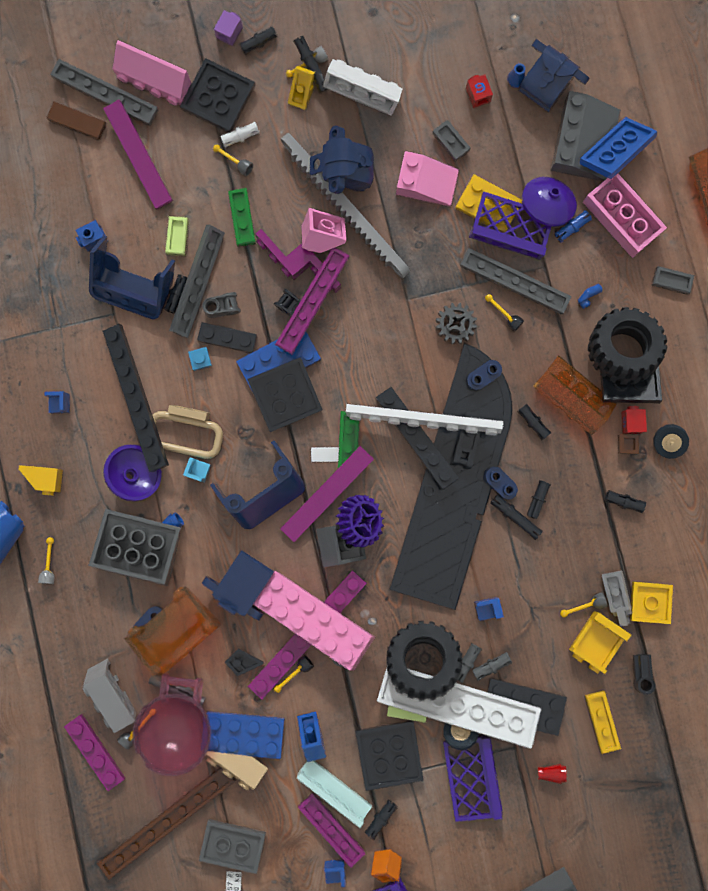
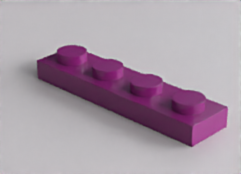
M83 714L64 726L107 791L125 779V776Z
M313 792L298 805L299 810L350 868L365 855L363 848Z

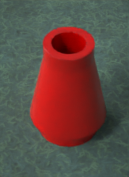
M557 764L538 767V780H546L558 784L567 782L566 766Z

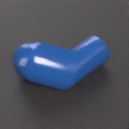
M596 284L583 292L578 299V304L581 305L582 309L591 305L588 299L601 293L602 286Z

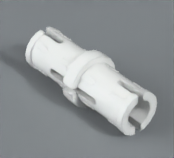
M253 122L245 127L235 128L236 130L222 135L221 139L226 148L231 144L239 141L244 142V139L259 134L256 123Z

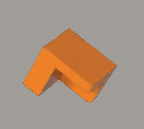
M390 849L375 851L371 875L382 883L399 881L401 856Z

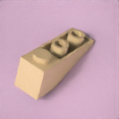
M207 751L205 754L207 757L206 761L214 767L218 765L223 768L222 773L230 779L234 776L239 780L238 784L247 791L249 788L251 790L255 789L268 769L250 756Z

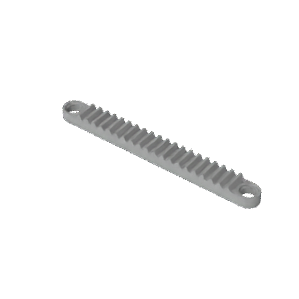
M287 133L280 140L291 154L292 161L296 162L298 168L301 167L302 173H306L308 179L311 178V183L316 184L317 190L321 189L322 195L326 194V200L331 201V206H335L337 212L340 211L341 217L345 216V221L350 222V227H355V233H360L361 239L365 238V244H370V250L375 249V255H380V261L385 260V266H390L401 278L409 274L408 266L343 193L335 194L330 192L329 182L324 181L322 172L313 176L310 175L309 154L291 134ZM315 162V163H314V168H315V170H316L319 166H318L317 163Z

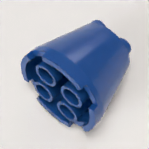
M0 501V564L25 527L23 521L16 514L11 515L9 507L3 501Z

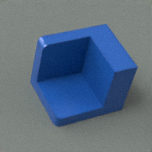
M64 391L44 392V396L49 397V413H70V394Z
M498 597L474 602L478 620L504 617Z
M344 860L325 861L326 884L341 883V887H346Z

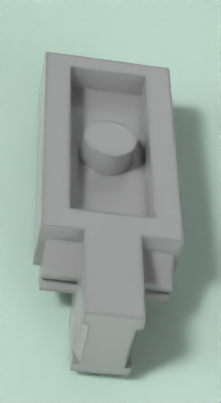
M623 571L602 574L611 613H613L614 617L618 616L620 626L629 625L631 623L629 614H632V607Z

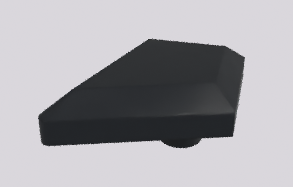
M240 648L224 662L236 676H240L264 664L262 660Z

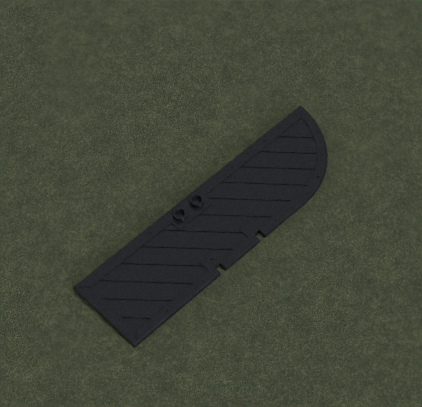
M466 343L463 345L442 415L464 417L465 412L483 416L486 420L503 421V428L501 434L497 433L495 436L485 434L486 432L481 431L471 469H467L460 464L458 466L452 465L460 429L458 431H449L446 427L438 428L434 445L459 479L442 490L426 468L389 590L454 610L457 607L482 521L476 519L477 513L484 515L492 489L484 480V472L489 467L499 466L512 420L511 392L503 373L480 390L475 391L467 386V376L492 359L481 350ZM493 366L490 367V371L492 373H495L496 371L495 367ZM479 377L474 378L475 383H480ZM462 452L461 457L467 458L468 453Z

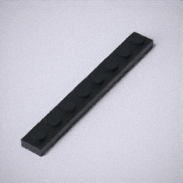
M118 323L103 330V334L149 472H155L169 466L123 326Z

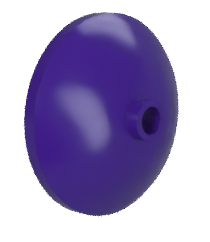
M535 178L527 183L522 192V204L525 211L540 224L554 227L568 223L576 212L577 202L573 192L566 184L555 178Z
M139 445L118 447L107 457L103 468L104 480L110 491L117 497L127 501H141L150 497L159 487L162 477L161 469L149 472L141 446ZM127 474H130L132 479H128Z

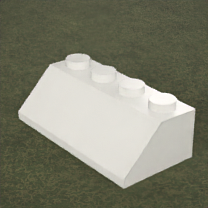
M334 59L331 61L323 87L391 116L402 92V88L396 83H388L381 80L377 75L367 74L361 68H353L342 60Z

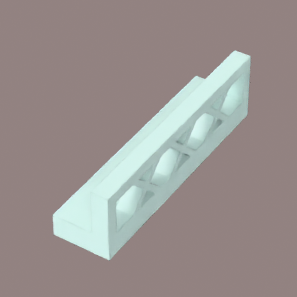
M315 760L306 761L298 772V780L358 827L362 826L364 817L372 808L369 802Z

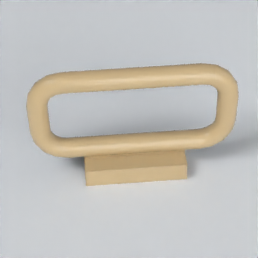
M169 405L168 412L158 411L153 414L155 424L158 419H167L215 431V440L211 451H202L162 442L164 450L204 459L214 458L221 449L223 431L217 423L207 421L209 420L210 412Z

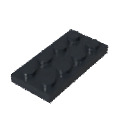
M494 678L489 679L487 693L541 708L536 731L559 736L567 700L566 696Z

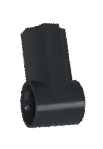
M651 654L633 655L634 688L640 693L651 694L656 687L653 680ZM646 679L648 687L642 690L640 684Z

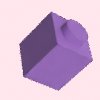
M224 10L214 28L216 38L233 46L243 28L241 18L234 12L229 13Z

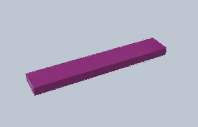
M119 99L103 108L155 209L158 210L172 202L173 199L122 101Z
M336 247L330 250L275 344L277 347L293 355L350 255Z
M359 446L280 530L295 542L374 458Z

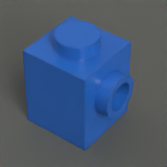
M96 220L76 229L78 244L81 248L85 247L88 252L93 249L103 235L106 236L101 225Z

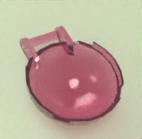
M163 674L159 697L143 706L135 719L133 727L135 751L145 761L146 764L144 765L157 774L178 776L188 773L201 763L209 750L212 728L206 711L200 705L203 686L202 678L192 680L170 677L169 674ZM169 685L194 688L193 699L181 694H168Z

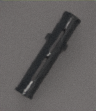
M300 36V39L299 37L296 38L293 42L301 55V61H304L308 70L315 72L313 81L319 94L327 91L328 89L323 87L325 78L314 58V52L310 50L304 36Z
M498 494L494 497L495 500L492 499L490 502L491 505L503 513L505 518L508 517L534 540L538 538V535L542 534V529L538 528L518 512L513 504L510 505Z

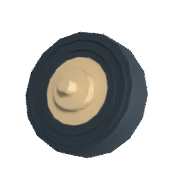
M668 424L656 431L653 445L657 453L662 457L674 459L682 456L687 451L689 437L681 426Z
M445 723L443 727L446 743L457 750L471 748L479 736L477 732Z

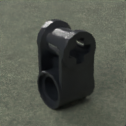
M284 289L283 295L273 304L280 311L292 317L301 300L289 290Z

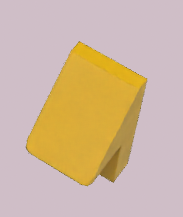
M299 66L295 68L288 104L306 109L315 86L312 84L315 72Z

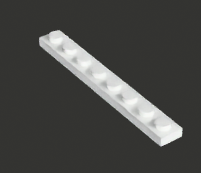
M351 404L346 406V415L352 420L366 418L371 422L384 420L394 425H398L401 422L408 423V426L412 427L427 425V428L430 429L446 427L449 431H458V429H464L468 433L482 431L492 436L497 435V433L501 434L503 428V421Z

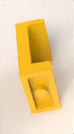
M594 611L569 650L573 652L572 657L581 663L583 660L590 664L588 668L597 674L600 671L606 674V667L623 641H628L631 634L599 612Z

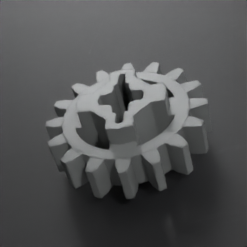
M451 303L450 308L445 305L443 308L444 312L439 311L438 313L441 318H436L435 321L439 323L436 326V330H441L439 337L444 335V341L446 342L450 339L452 345L455 340L459 344L462 343V339L467 342L469 340L468 335H474L471 329L477 328V325L473 324L477 318L471 317L474 311L468 312L467 305L461 308V303L457 307H455L454 303ZM447 317L448 324L444 327V318ZM459 321V327L457 325L452 326L453 322ZM466 321H468V323H469V326H468V330H467V331H466V328L464 327V324L466 323ZM450 333H457L458 336L451 335Z

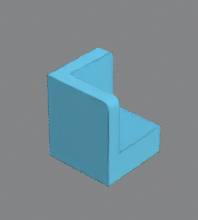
M190 457L183 475L205 483L211 465Z

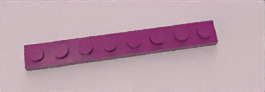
M352 570L324 603L341 613L367 583ZM295 633L248 687L260 699H263L312 644Z

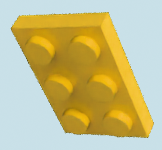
M473 174L455 209L475 219L483 191L518 203H522V199ZM485 198L484 205L487 210L496 207L493 200ZM504 205L501 207L505 216L513 213L511 206ZM498 209L489 213L494 222L502 219ZM486 215L479 219L483 224L491 225ZM515 215L507 219L509 224H511ZM504 221L496 224L499 232L504 233L507 231L508 228Z

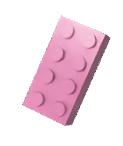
M619 174L612 179L607 178L589 193L583 201V204L632 258L667 228Z

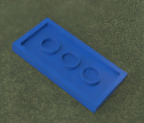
M625 117L580 158V165L612 179L657 137V131Z
M305 332L293 355L275 345L277 340L237 360L236 362L248 385V378L298 357H301L305 368L320 361L321 358L307 332Z
M207 711L203 752L210 751L281 759L285 718Z

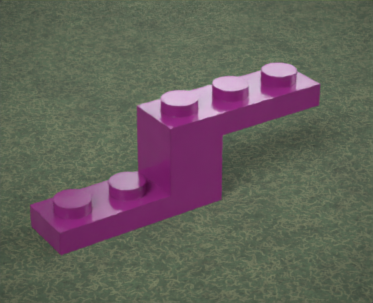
M262 229L255 233L258 239L256 243L262 250L267 249L270 253L268 255L275 264L278 262L282 266L281 271L287 278L291 276L295 280L310 266H312L310 270L316 276L322 266V262L313 252L302 248V243L285 256ZM338 280L335 281L331 288L335 293L341 289V284Z

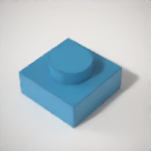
M207 347L188 352L193 371L212 366Z

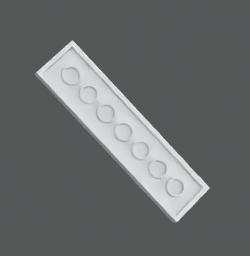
M387 667L377 702L530 749L532 748L541 710L538 707L457 683L446 695L439 696L436 700L430 701V699H425V701H419L418 698L411 699L407 697V694L400 693L396 685H393L388 675ZM408 669L412 675L418 678L428 679L433 677Z

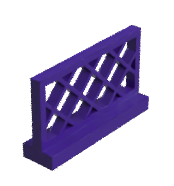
M483 191L469 238L540 260L545 256L546 244L552 226L541 228L540 224L532 218L523 222L519 215V212L525 210L522 203ZM485 198L493 200L496 207L487 210L484 205ZM509 205L513 213L505 216L501 207ZM498 209L502 219L494 222L489 213ZM486 215L491 224L483 227L478 225L481 217ZM516 215L520 224L512 228L507 219ZM533 220L538 230L530 234L525 224ZM502 221L505 222L508 231L504 233L499 232L496 224ZM522 227L526 236L518 238L513 230ZM539 232L543 238L542 244L535 243L531 236Z
M482 735V737L477 738L476 743L479 742L480 750L476 756L466 749L462 750L457 758L449 753L448 746L450 745L443 741L455 822L488 818L498 820L503 818L491 736ZM464 752L473 758L468 767L458 760ZM475 760L483 767L479 776L470 769ZM455 763L465 769L460 777L452 773V767ZM467 772L476 778L471 787L461 780ZM478 781L486 786V791L483 795H480L473 789ZM458 783H461L468 789L463 797L455 792V787ZM470 791L480 798L474 806L465 800ZM481 801L489 805V813H481L476 809ZM462 802L471 809L468 815L459 816L458 808Z

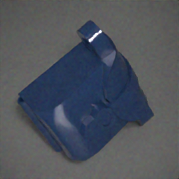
M535 39L531 46L541 53V56L522 81L519 91L544 110L550 112L573 78L586 85L590 78L580 71L581 67L571 61L567 55Z
M335 125L329 132V141H326V144L323 145V152L310 157V175L313 176L322 172L324 181L329 182V191L335 194H341L344 187L357 192L364 191L372 186L374 179V155L372 148L345 138L344 128ZM317 159H319L320 165L315 170L314 163Z
M241 550L220 583L206 576L202 584L213 591L212 596L219 601L218 605L233 615L236 612L242 616L248 614L260 621L264 613L253 606V603L274 571Z

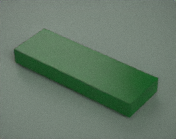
M247 188L228 191L237 247L256 244Z
M341 411L338 468L358 448L359 420L350 419L346 415V411Z

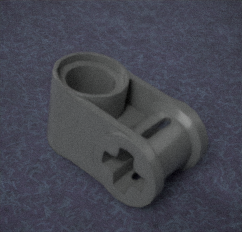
M235 292L207 298L202 304V308L209 318L230 316L241 312L237 305V293ZM211 304L217 306L213 312L207 311V307Z

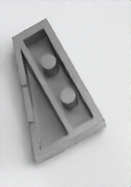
M107 658L87 670L83 690L86 696L92 698L95 710L103 715L105 725L115 733L135 722L136 711L126 692H122L118 686V676H113L108 668V665L111 663Z

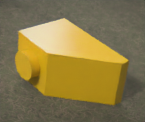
M19 465L21 473L35 490L42 491V495L54 496V492L61 491L63 470Z

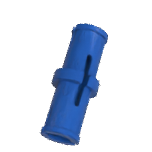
M584 210L576 218L571 219L564 227L554 233L555 237L560 236L557 240L563 242L571 234L579 232V228L592 220L591 215L584 218L589 214Z

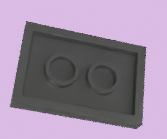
M208 819L199 861L257 874L266 832Z

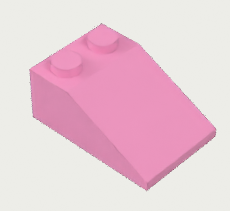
M405 151L396 195L451 207L459 170L427 156Z

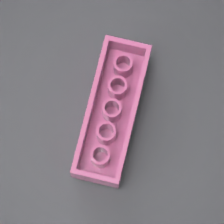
M274 571L253 603L350 671L355 670L375 636L277 571Z

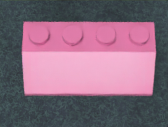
M119 40L117 41L113 63L116 78L123 83H132L139 90L143 91L145 89L150 91L157 98L163 97L173 105H181L192 84L187 71Z

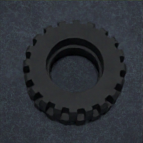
M622 307L620 311L619 309H614L610 313H606L595 326L589 338L588 351L590 354L588 356L590 361H594L593 367L595 370L599 369L601 371L600 375L604 378L605 376L609 377V381L615 383L617 380L620 381V384L624 385L629 381L630 384H636L652 375L663 361L664 355L667 352V345H665L667 343V336L663 335L665 330L662 325L659 326L657 324L659 321L655 317L652 319L646 311L642 313L638 308L629 310V307ZM618 334L633 337L640 344L643 356L629 358L621 355L613 347L611 337Z
M418 621L415 625L413 623L407 624L405 629L401 628L397 631V635L392 637L390 646L387 649V672L393 685H396L400 693L407 694V697L411 699L418 698L419 701H425V699L432 701L436 700L439 696L446 695L455 686L462 669L463 656L462 652H460V644L458 641H455L451 631L448 633L446 627L442 625L438 627L435 625V622L429 621V624H425L424 621ZM418 644H429L438 649L443 659L440 672L428 679L412 675L405 663L406 654L411 647Z

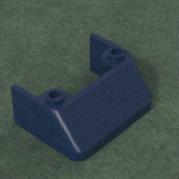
M103 235L90 251V295L104 303L149 319H157L163 311L169 291L173 285L175 260H171L163 272L157 273L154 281L120 269L119 259L115 255L106 252L107 236Z
M274 440L271 443L281 456V459L273 466V473L278 480L247 502L239 494H231L226 497L217 484H210L227 511L244 529L255 528L305 491L304 481Z

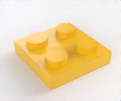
M632 582V614H630V621L671 624L673 585Z

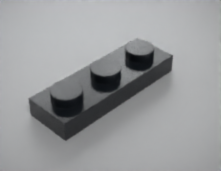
M201 322L197 341L253 353L257 334Z

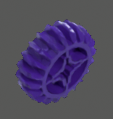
M355 495L347 498L346 501L342 502V507L338 508L340 514L336 515L339 518V522L336 525L340 526V529L337 532L342 533L341 539L346 540V544H352L354 547L361 548L374 544V541L379 540L378 535L383 534L381 528L384 527L382 520L385 518L381 517L382 510H378L379 504L374 503V499L366 495Z

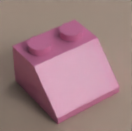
M312 208L308 209L302 224V248L310 252L322 253L346 242L345 218Z

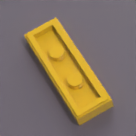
M602 690L585 695L600 752L605 754L620 750L621 746L605 691Z

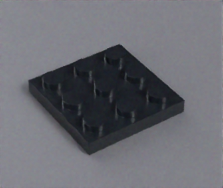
M205 58L180 108L230 133L256 84L254 81Z
M301 357L247 379L270 432L323 410Z
M413 720L356 730L366 791L424 781Z

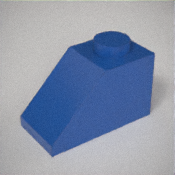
M316 711L297 716L302 750L307 762L326 758L324 740Z

